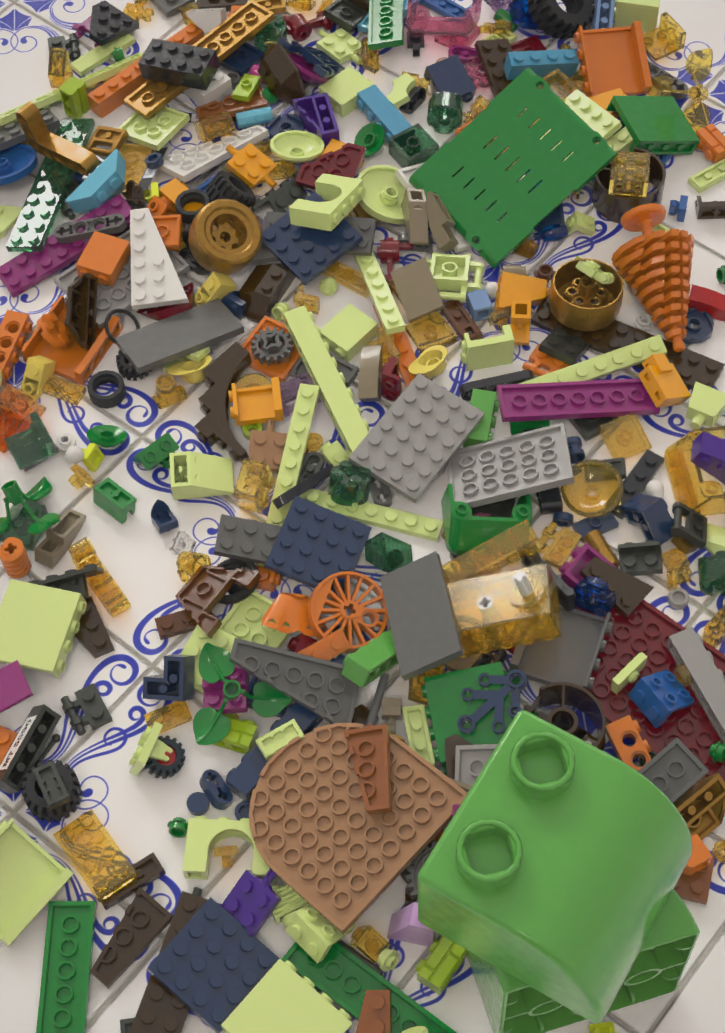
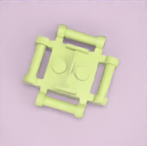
M433 252L432 259H427L438 290L461 292L439 291L442 299L459 300L460 303H466L467 292L482 290L481 280L485 265L481 262H471V254L453 255ZM469 271L475 273L474 283H468Z

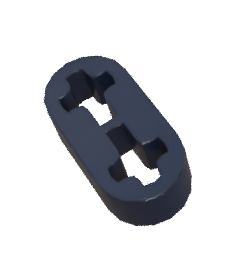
M212 769L204 771L199 780L201 789L214 808L218 810L227 809L233 799L230 789L217 771Z

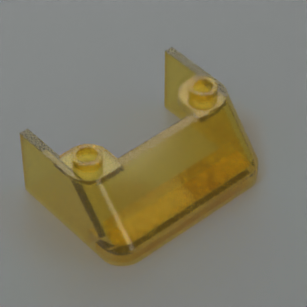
M725 426L692 430L669 446L664 453V462L675 502L687 505L703 516L725 514V493L721 484L716 481H703L700 468L690 461L693 440L703 431L724 439Z

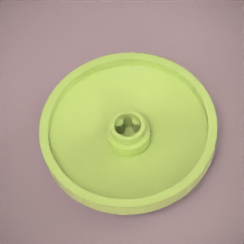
M374 165L364 169L357 177V179L363 180L366 190L365 197L359 202L360 206L368 214L380 221L398 225L405 224L401 203L406 189L395 176L399 168L388 165Z

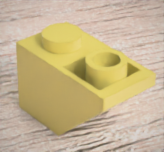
M213 271L194 295L193 301L196 306H199L217 298L221 300L229 292L235 291L237 287L229 275Z
M41 355L28 357L19 394L37 401L52 380L56 361Z

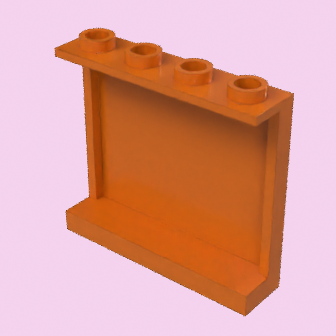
M633 21L631 26L590 30H583L582 25L578 27L576 33H574L575 44L577 43V57L581 65L582 88L588 98L621 88L627 96L649 93L653 86L641 21Z
M60 295L58 300L52 304L49 312L55 313L64 324L66 305L64 297ZM113 315L108 322V327L115 339L123 328L120 318ZM96 326L95 342L89 351L81 348L73 338L66 348L62 349V346L57 348L43 338L41 335L43 330L39 327L32 332V336L27 343H24L21 353L25 363H27L28 357L38 355L56 361L53 374L84 386L113 342L107 336L105 327L99 329Z

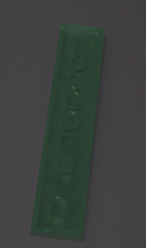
M93 118L61 120V127L57 128L55 135L85 149L95 126ZM45 156L6 244L8 252H42L75 174L74 170Z

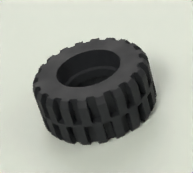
M527 0L529 15H532V21L538 25L537 28L540 31L543 30L547 36L551 35L552 38H560L562 40L573 37L579 26L582 25V28H585L592 20L595 8L593 6L594 0H561L567 12L558 5L556 0Z

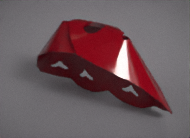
M193 282L183 287L184 291L189 289V292H185L189 303L144 308L138 310L137 313L160 321L193 308Z

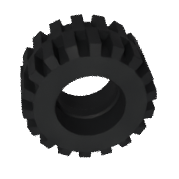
M220 170L206 187V192L211 201L230 199L238 201L248 208L256 201L253 191L245 182L236 175L224 170Z
M59 760L56 761L55 765L70 796V802L50 811L45 798L41 797L42 791L33 773V770L36 769L34 766L30 769L31 773H26L24 776L26 781H22L24 801L31 813L41 821L45 818L47 822L52 823L53 819L59 822L62 821L61 817L64 816L67 819L70 817L69 813L71 811L75 812L77 810L76 804L80 805L81 803L80 796H82V790L75 771L70 768V765L67 763L63 765L62 761ZM43 761L38 763V767L45 765Z

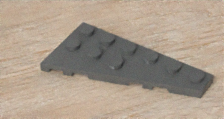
M238 638L234 639L230 662L331 724L352 723L359 686L341 674L344 668L343 664Z

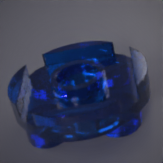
M588 576L584 580L581 578L573 589L576 594L575 605L600 617L606 616L612 610L616 603V594L614 591L611 594L610 590L607 589L609 585L606 582L592 576Z

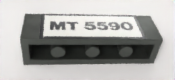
M45 704L31 709L0 763V789L7 794L20 792L22 781H26L24 776L26 773L30 774V769L35 765L61 718V715Z

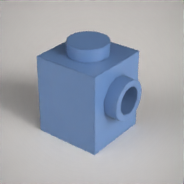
M486 289L467 293V307L473 321L477 322L492 318V304Z

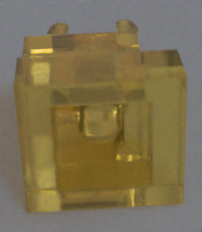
M479 95L471 105V111L463 114L466 118L463 122L466 124L475 119L480 112L489 106L490 102L482 95Z

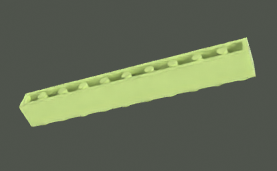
M305 305L284 312V325L314 385L320 386L319 395L350 456L368 435V423L366 419L362 420L360 407L357 403L354 404L352 391L350 388H346L344 375L342 372H338L337 362L334 357L330 356L329 346L326 341L323 342L319 326H315L312 312H308ZM355 466L361 480L370 476Z

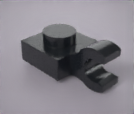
M424 31L406 32L407 49H413V57L420 56V48H424Z

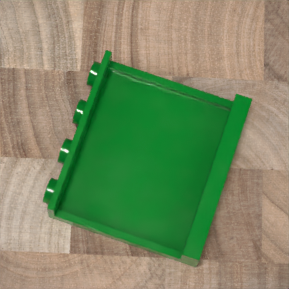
M613 96L606 109L607 111L618 112L634 142L629 149L631 154H633V147L648 150L655 155L693 154L700 142L673 96Z
M502 662L423 678L425 685H421L423 698L428 699L429 706H425L427 719L432 720L433 727H429L431 740H436L437 748L433 749L436 762L440 761L442 768L446 764L445 739L447 737L458 735L473 745L498 744L504 733L498 735L492 730L495 707L476 723L473 733L468 735L462 734L457 726V721L461 716H471L487 701L474 700L467 703L461 696L463 689L498 691L504 685L491 684L489 687L483 688L478 683V677L482 673L504 676ZM487 677L481 679V682L484 684L489 681ZM466 692L464 697L471 698L472 693ZM509 695L504 698L503 722L506 727L505 732L513 720L508 713V709L511 706ZM464 723L463 725L464 729L471 727L470 723ZM496 724L494 728L496 730H501L503 728V725Z

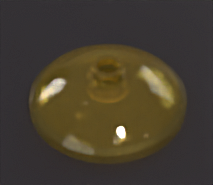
M596 459L584 460L573 465L575 483L561 486V494L566 506L574 513L584 517H600L608 514L619 504L623 495V481L619 472L611 464ZM591 492H595V493H596L595 496H590L589 494H590Z

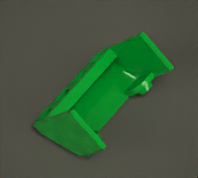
M448 483L441 500L447 550L454 555L521 557V547L529 545L533 515L530 494L520 496L517 504L511 511L512 518L472 516V510L467 503L454 501L453 486Z

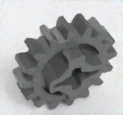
M267 327L265 332L259 330L260 335L254 334V340H251V351L254 354L255 360L259 359L261 364L266 361L267 366H270L271 362L278 365V361L284 363L285 357L290 358V352H293V340L290 338L289 333L285 334L283 328L277 331V327H274L273 330Z

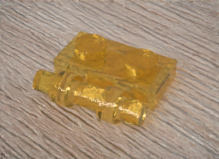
M551 522L549 526L543 529L542 536L534 542L532 547L534 551L544 553L543 560L546 563L560 569L581 541L582 535L564 526L558 532L556 531L558 525L555 522ZM549 539H553L554 541L550 546L546 544Z

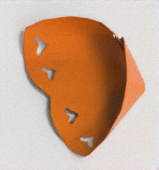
M280 593L262 617V625L277 629L282 633L300 631L306 636L316 637L311 628H306L309 627L307 618L309 598L306 595ZM273 618L276 623L268 622V620ZM285 621H286L290 626H287V625L282 626V625H283V624L285 623ZM325 624L319 626L323 633L328 630Z

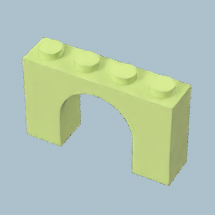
M323 173L315 181V189L317 194L324 200L329 201L314 202L297 199L289 207L291 225L332 231L365 197L366 190L363 180Z
M204 816L189 818L182 869L185 879L208 880L212 850L220 841L231 837L242 838L251 844L254 849L252 872L258 878L263 879L269 867L256 848L251 834L249 818H242L240 821L231 820L226 817H219L218 819H208ZM277 876L271 883H276Z

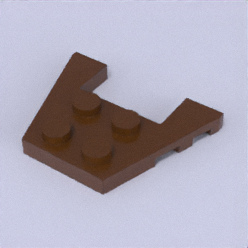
M201 565L175 597L208 638L211 639L221 627L222 622L220 619L210 615V611L234 583L251 590L262 576L257 570L244 572L243 569L237 568L233 571L226 570L225 567Z

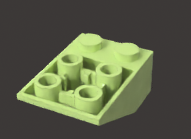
M192 451L169 453L171 490L174 500L234 494L232 459Z

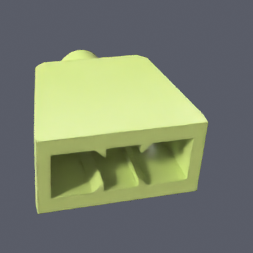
M695 382L686 418L691 420L689 425L694 430H700L702 425L709 428L713 427L725 413V393Z

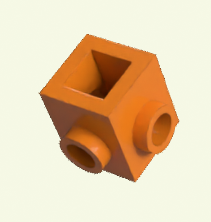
M154 195L146 207L149 208L152 216L177 214L176 209L170 205L172 202L164 196L159 198Z

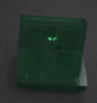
M37 412L30 414L32 421L29 424L30 428L5 439V443L20 470L57 454L53 440Z

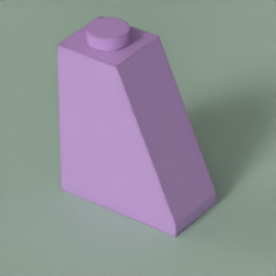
M413 902L391 915L387 934L388 939L431 946L435 940L436 932L419 921L418 903Z

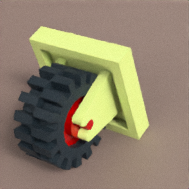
M155 721L152 727L147 726L137 744L140 746L137 747L129 761V764L132 765L129 773L138 776L143 767H145V769L149 768L150 771L148 773L150 775L156 774L155 778L162 776V779H166L168 776L171 778L184 765L183 762L186 759V756H184L185 749H181V742L176 743V738L171 740L170 736L166 735L165 738H163V735L159 736L163 725Z

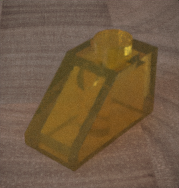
M50 47L48 78L51 88L58 89L70 77H73V71L68 50Z

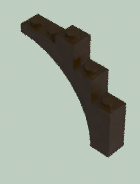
M234 342L202 371L205 379L203 382L209 389L198 400L201 405L200 410L206 416L194 427L197 432L196 437L201 443L204 444L206 442L210 447L216 443L221 450L226 449L229 452V456L235 462L239 461L245 465L248 462L247 451L236 440L229 426L228 410L230 401L228 391L232 390L231 383H237L242 373L252 363L250 353L239 343Z

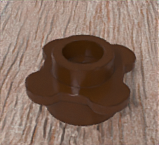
M542 264L538 270L534 271V276L545 279L548 283L556 271H553L551 265Z

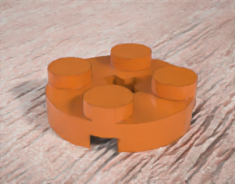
M55 313L43 314L37 320V328L41 327L43 330L41 335L48 343L57 348L62 346V349L71 343L72 337L65 331V324L58 319Z

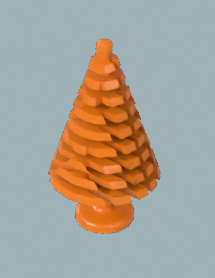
M656 203L640 205L627 211L621 217L620 222L625 230L642 232V235L621 245L612 255V265L625 280L627 286L631 288L632 293L640 304L644 306L647 314L653 316L651 318L652 321L658 325L657 327L664 334L665 339L673 343V350L675 352H682L685 350V344L682 340L686 337L687 333L685 327L688 321L686 316L689 304V282L692 270L694 237L692 234L688 235V231H679V229H670L666 233L665 229L653 231V228L665 219L666 209L663 205Z

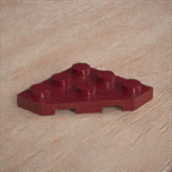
M347 143L334 152L330 151L320 156L318 160L303 164L296 178V184L315 189V181L323 173L356 178L366 153V147Z

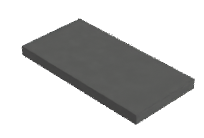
M217 298L116 337L115 342L136 371L141 374L243 334L245 331L244 326Z
M436 551L380 577L401 677L405 681L464 655L440 555Z

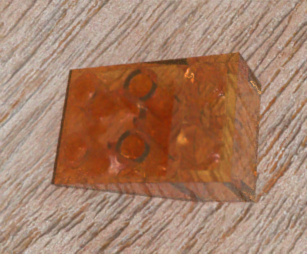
M8 383L0 393V451L2 453H6L32 429L46 410L45 406L20 388Z

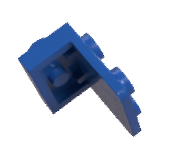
M663 670L642 677L628 694L655 728L661 727L672 712L691 706L694 703V699L689 691L679 683L675 675L669 670Z

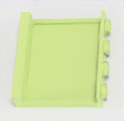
M10 579L0 605V663L10 664L18 660L23 668L51 673L56 679H59L61 673L65 670L67 655L73 648L74 635L79 631L81 615L86 611L87 603L81 593Z
M13 818L8 822L4 820L0 824V941L7 947L13 943L74 874L68 868L65 869L14 823Z
M279 959L221 1024V1028L225 1033H346L348 1029L352 1028V1022L350 1021L351 1016L341 1008L338 1011L332 1005L333 1000L327 994L322 992L320 995L314 989L315 984L306 976L301 978L296 973L297 968L290 961L284 962Z

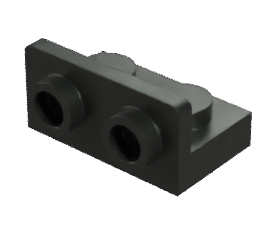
M660 541L626 542L618 545L620 570L631 576L663 573Z

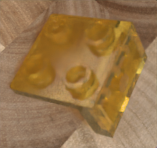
M664 12L660 16L659 27L643 34L646 52L655 61L684 48L687 32L667 12Z

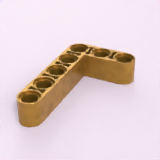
M29 101L15 113L30 146L37 153L85 176L90 174L100 164L98 157L91 151L49 132L39 109L34 103Z

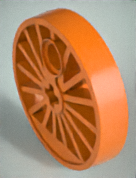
M352 571L338 572L321 581L311 593L307 605L308 623L318 640L329 635L340 623L339 628L342 631L346 625V638L351 648L343 653H354L359 647H364L371 641L365 642L361 631L366 632L372 639L378 638L383 633L388 621L382 589L368 576ZM344 578L345 595L337 579ZM350 579H355L357 583L351 596ZM361 583L366 584L369 588L355 601ZM332 584L336 590L337 595L330 589ZM371 591L376 594V598L359 604ZM377 602L381 604V609L366 608ZM345 609H348V610H349V614H350L349 616L346 615V610H345ZM320 614H334L318 621ZM378 615H382V621H379ZM363 616L369 617L372 623L370 625L366 624L363 621ZM337 619L325 633L319 628V626ZM375 626L379 627L377 634L372 630ZM352 628L360 645H352Z

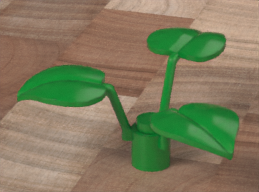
M44 476L26 494L22 492L16 480L9 481L1 487L6 496L3 498L7 518H0V535L9 528L8 523L11 522L9 503L13 505L22 503L34 519L35 523L28 528V532L31 535L43 533L60 521V516L56 513H48L41 519H38L27 505L31 501H38L52 491V485Z
M206 643L199 656V673L210 684H214L221 679L224 683L223 696L225 698L218 712L214 708L206 707L200 709L195 714L193 731L196 743L198 745H212L226 737L230 730L231 722L228 717L221 714L228 700L234 701L240 694L254 700L252 704L253 710L259 716L265 718L274 717L279 714L292 699L263 681L254 685V695H250L244 689H241L239 682L236 680L225 679L224 677L230 676L235 668V664L229 661L231 653L223 648Z

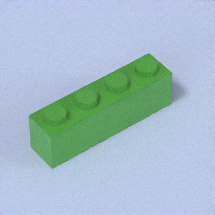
M391 629L387 632L384 631L378 638H373L364 647H359L353 654H348L343 661L344 668L341 674L363 688L396 666L398 659Z

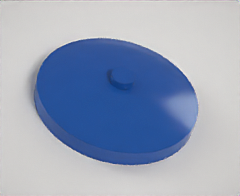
M19 143L0 151V186L20 180L36 168L38 157L33 147Z

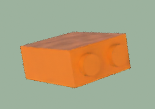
M94 231L76 263L78 276L81 277L84 273H90L98 278V283L113 287L131 254L130 242Z

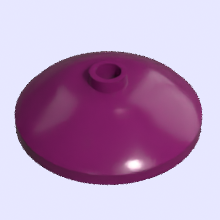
M287 52L298 68L304 84H307V82L323 84L332 78H322L313 71L314 64L312 65L304 61L305 57L297 53Z

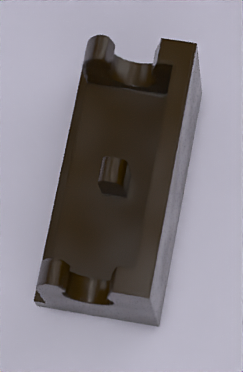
M697 196L695 201L697 219L725 218V201L702 202L701 196Z

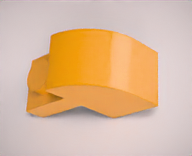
M512 300L510 326L514 336V345L529 346L531 301Z

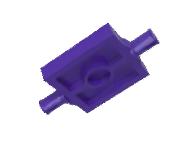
M269 868L263 879L258 878L252 871L245 870L221 904L222 908L246 928L247 934L250 937L257 935L281 901V898L273 891L270 885L276 877V873L271 868Z

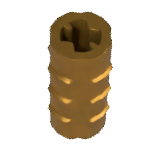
M593 530L585 535V544L588 543L617 568L620 566L616 553L612 551L599 530Z

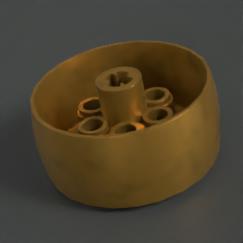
M230 199L212 201L204 206L192 221L188 238L190 251L199 265L210 272L214 271L223 274L239 272L253 261L262 243L261 224L253 211L238 201ZM228 222L231 225V227H225L224 223ZM212 225L217 226L218 230L214 231ZM234 233H240L241 237L237 238ZM232 245H236L238 248L232 249Z
M589 258L568 261L557 269L551 281L549 292L550 310L560 323L569 328L580 331L603 329L616 319L620 311L623 299V282L619 273L605 262ZM593 260L601 266L599 269L612 273L615 280L612 284H602L578 270L575 266L579 261Z

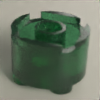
M275 15V19L253 36L254 46L265 52L268 46L264 45V42H278L280 37L286 38L288 41L284 18L280 15Z
M435 92L428 102L427 124L429 127H433L437 133L450 134L462 125L463 102L457 93Z
M347 460L341 461L340 465L333 467L330 471L328 495H331V500L343 506H352V503L357 502L358 505L366 503L369 498L371 469L358 467Z
M724 550L716 552V555L698 559L700 591L706 595L713 596V592H720L721 596H725Z

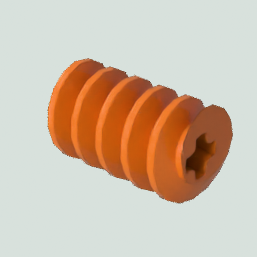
M8 537L0 546V559L7 575L14 579L24 577L31 570L32 565L23 542L16 537Z

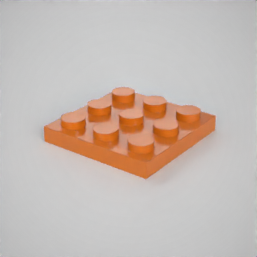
M265 315L241 346L250 353L252 363L249 365L250 368L271 378L279 377V382L284 383L290 375L289 372L300 358L294 343L293 352H290V358L285 357L284 363L278 361V365L271 362L270 366H267L266 361L261 364L259 359H254V354L251 351V340H254V334L260 335L259 330L265 332L267 327L270 330L277 327V331L283 328L285 334L288 333L283 323Z

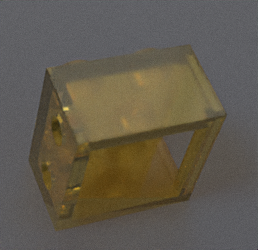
M615 151L618 156L611 161L608 194L646 197L649 182L650 153Z
M244 458L233 493V498L240 509L263 514L264 508L268 507L270 501L268 494L275 485V477L268 463Z

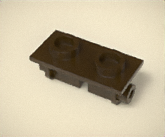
M133 180L128 181L126 192H121V194L133 204H141V201L147 202V199L143 197V188Z

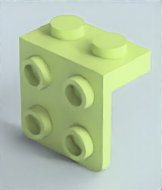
M307 904L295 912L285 931L318 964L325 958L334 943L354 930L355 924L343 935L313 907Z

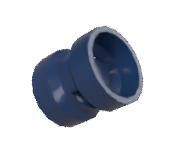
M568 437L571 463L577 464L585 459V452L581 449L582 441L580 437Z

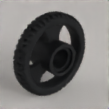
M233 558L224 560L216 566L225 567L226 570L233 571L236 568L241 569L242 567L248 568L251 572L252 570L258 571L253 562ZM258 582L251 590L234 583L227 591L230 595H224L218 603L229 605L243 601L254 592Z

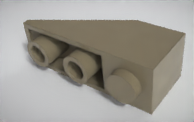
M406 188L401 207L409 243L428 245V216L424 189Z

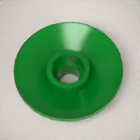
M369 123L359 130L354 144L366 147L364 157L372 156L382 147L385 140V131L380 124Z
M99 425L87 431V439L94 444L109 448L123 443L127 439V433L117 426Z

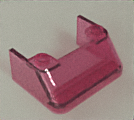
M408 0L406 29L413 35L469 37L473 34L480 20L482 0H473L472 7L464 11L462 18L430 16L428 8L418 5V0Z

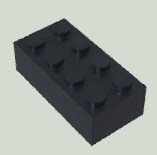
M152 38L138 62L143 79L205 91L220 67L217 52L214 49Z

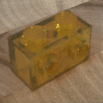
M228 111L193 122L198 139L202 142L213 141L218 136H228L232 131L236 130L231 113Z

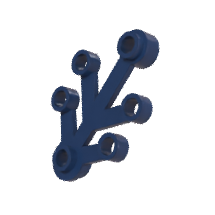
M517 669L511 670L506 676L489 675L487 673L479 675L478 683L483 688H487L491 684L504 685L498 691L463 689L461 696L465 702L470 703L474 700L487 701L471 716L463 715L458 719L457 726L462 734L468 735L473 733L476 723L494 707L492 730L498 735L505 732L506 727L503 722L504 698L511 692V706L508 709L510 718L514 719L515 715H512L511 711L513 709L522 710L520 707V691L527 686L526 674ZM483 677H487L489 679V681L485 684L481 682V679ZM519 678L521 680L520 683L517 685L512 683L513 679ZM466 692L472 693L471 698H465L464 695ZM464 723H470L471 727L464 729L463 725ZM496 724L503 725L501 730H496L494 727Z

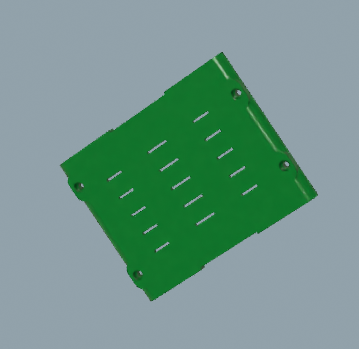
M527 68L489 103V106L450 142H446L409 178V182L415 189H424L426 200L429 191L439 195L455 222L453 228L495 269L535 232L534 228L574 191L578 193L618 154L598 132L585 123L550 88L549 84L542 77L537 76L530 68Z

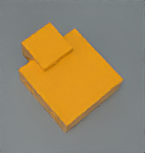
M664 353L652 354L642 363L644 369L638 376L656 408L681 405L691 397L673 363L668 361Z

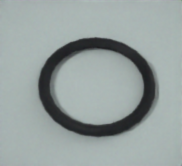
M114 309L105 318L104 327L106 334L114 344H116L115 339L108 327L109 319L113 314H127L134 321L136 329L140 328L136 317L125 309Z

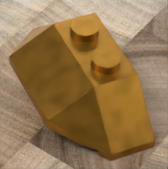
M719 773L701 779L674 803L684 818L691 836L697 833L700 839L703 840L722 824L725 814V782Z

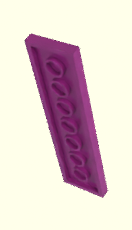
M119 194L74 222L112 214H122L127 223L126 229L130 227V210L133 209ZM99 224L95 227V229H101L104 227V225ZM86 228L78 229L77 233H83ZM119 233L110 234V236H116ZM53 234L1 265L0 280L14 298L80 258L90 239L62 244L57 241Z
M640 378L497 385L496 387L502 422L656 415L661 410L660 407L656 408Z

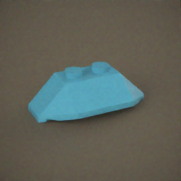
M115 149L65 200L73 212L89 213L119 195L125 189L126 161L120 152Z

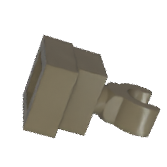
M382 698V720H387L389 733L396 736V720H401L402 698Z

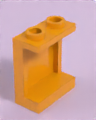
M272 377L271 385L237 389L236 384L231 383L232 390L228 391L229 401L230 403L233 402L234 407H230L231 419L235 418L236 426L267 423L268 419H271V421L272 419L284 421L279 377Z

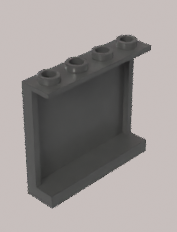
M536 591L535 599L532 601L510 661L509 672L517 669L523 671L527 679L543 684L567 682L581 686L586 690H591L595 677H592L593 670L598 671L601 662L598 655L600 652L604 653L607 640H604L605 635H610L612 630L611 613L608 612L607 617L603 618L577 609L567 612L560 604L544 600L545 593Z

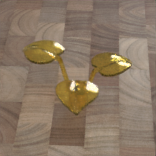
M712 48L694 51L686 60V71L692 74L691 79L697 86H692L689 91L672 89L673 80L668 76L661 75L652 80L653 87L648 93L649 96H672L671 92L688 94L690 99L695 101L691 103V108L685 109L683 114L694 132L705 128L710 120L709 107L701 102L708 97V89L698 81L705 80L711 71L713 61Z

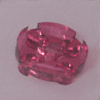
M479 56L470 57L464 68L476 89L490 87Z

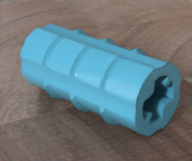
M270 106L235 113L238 129L261 124L265 125L273 119Z

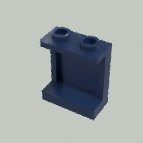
M457 54L426 67L424 78L426 81L431 80L443 102V110L453 109L458 104L470 102L474 98L476 87Z

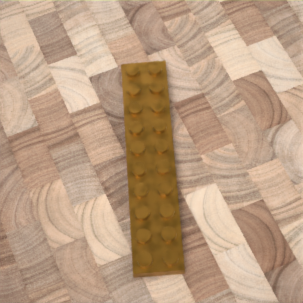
M250 0L192 46L216 50L220 63L275 19V14L254 0ZM148 80L126 97L124 103L148 120L188 87Z

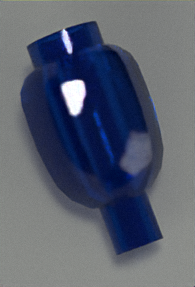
M560 223L544 226L540 232L533 233L534 240L542 239L544 242H557L568 236L567 226H562Z

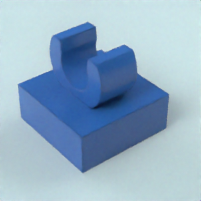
M681 195L680 202L670 200L668 214H678V222H684L688 196Z

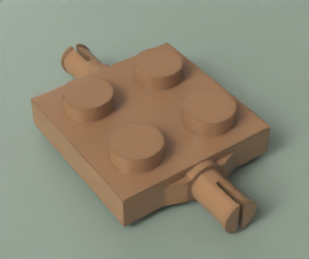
M271 419L267 420V427L264 431L250 430L247 470H256L263 473L264 485H266V482L267 485H271V474L279 472L288 433L274 431L275 420L273 419L272 421Z

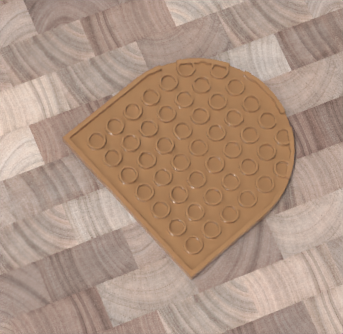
M359 723L324 725L314 728V731L305 734V737L302 739L297 736L290 740L287 745L280 748L270 758L262 769L257 785L252 791L249 808L251 834L256 848L266 865L343 935L452 819L453 805H461L468 794L407 744L389 733L392 811L369 815L348 749L347 739L343 732L345 730L366 727L364 724Z

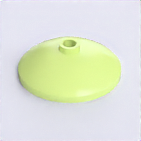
M292 130L275 135L270 141V149L274 155L284 161L305 163L318 158L323 153L324 142L313 133Z

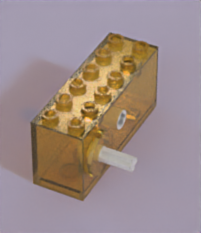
M547 563L447 584L464 655L460 657L488 653L499 649H509L516 645H529L534 642L549 641L562 637L558 589Z

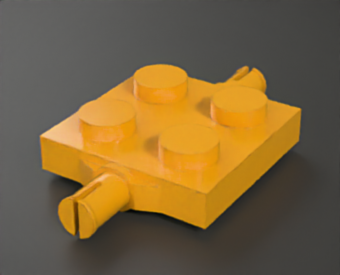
M249 143L241 150H236L231 144L226 147L225 150L233 157L226 163L225 167L249 187L254 189L263 182L272 189L277 185V182L269 177L276 170L277 164L254 145Z

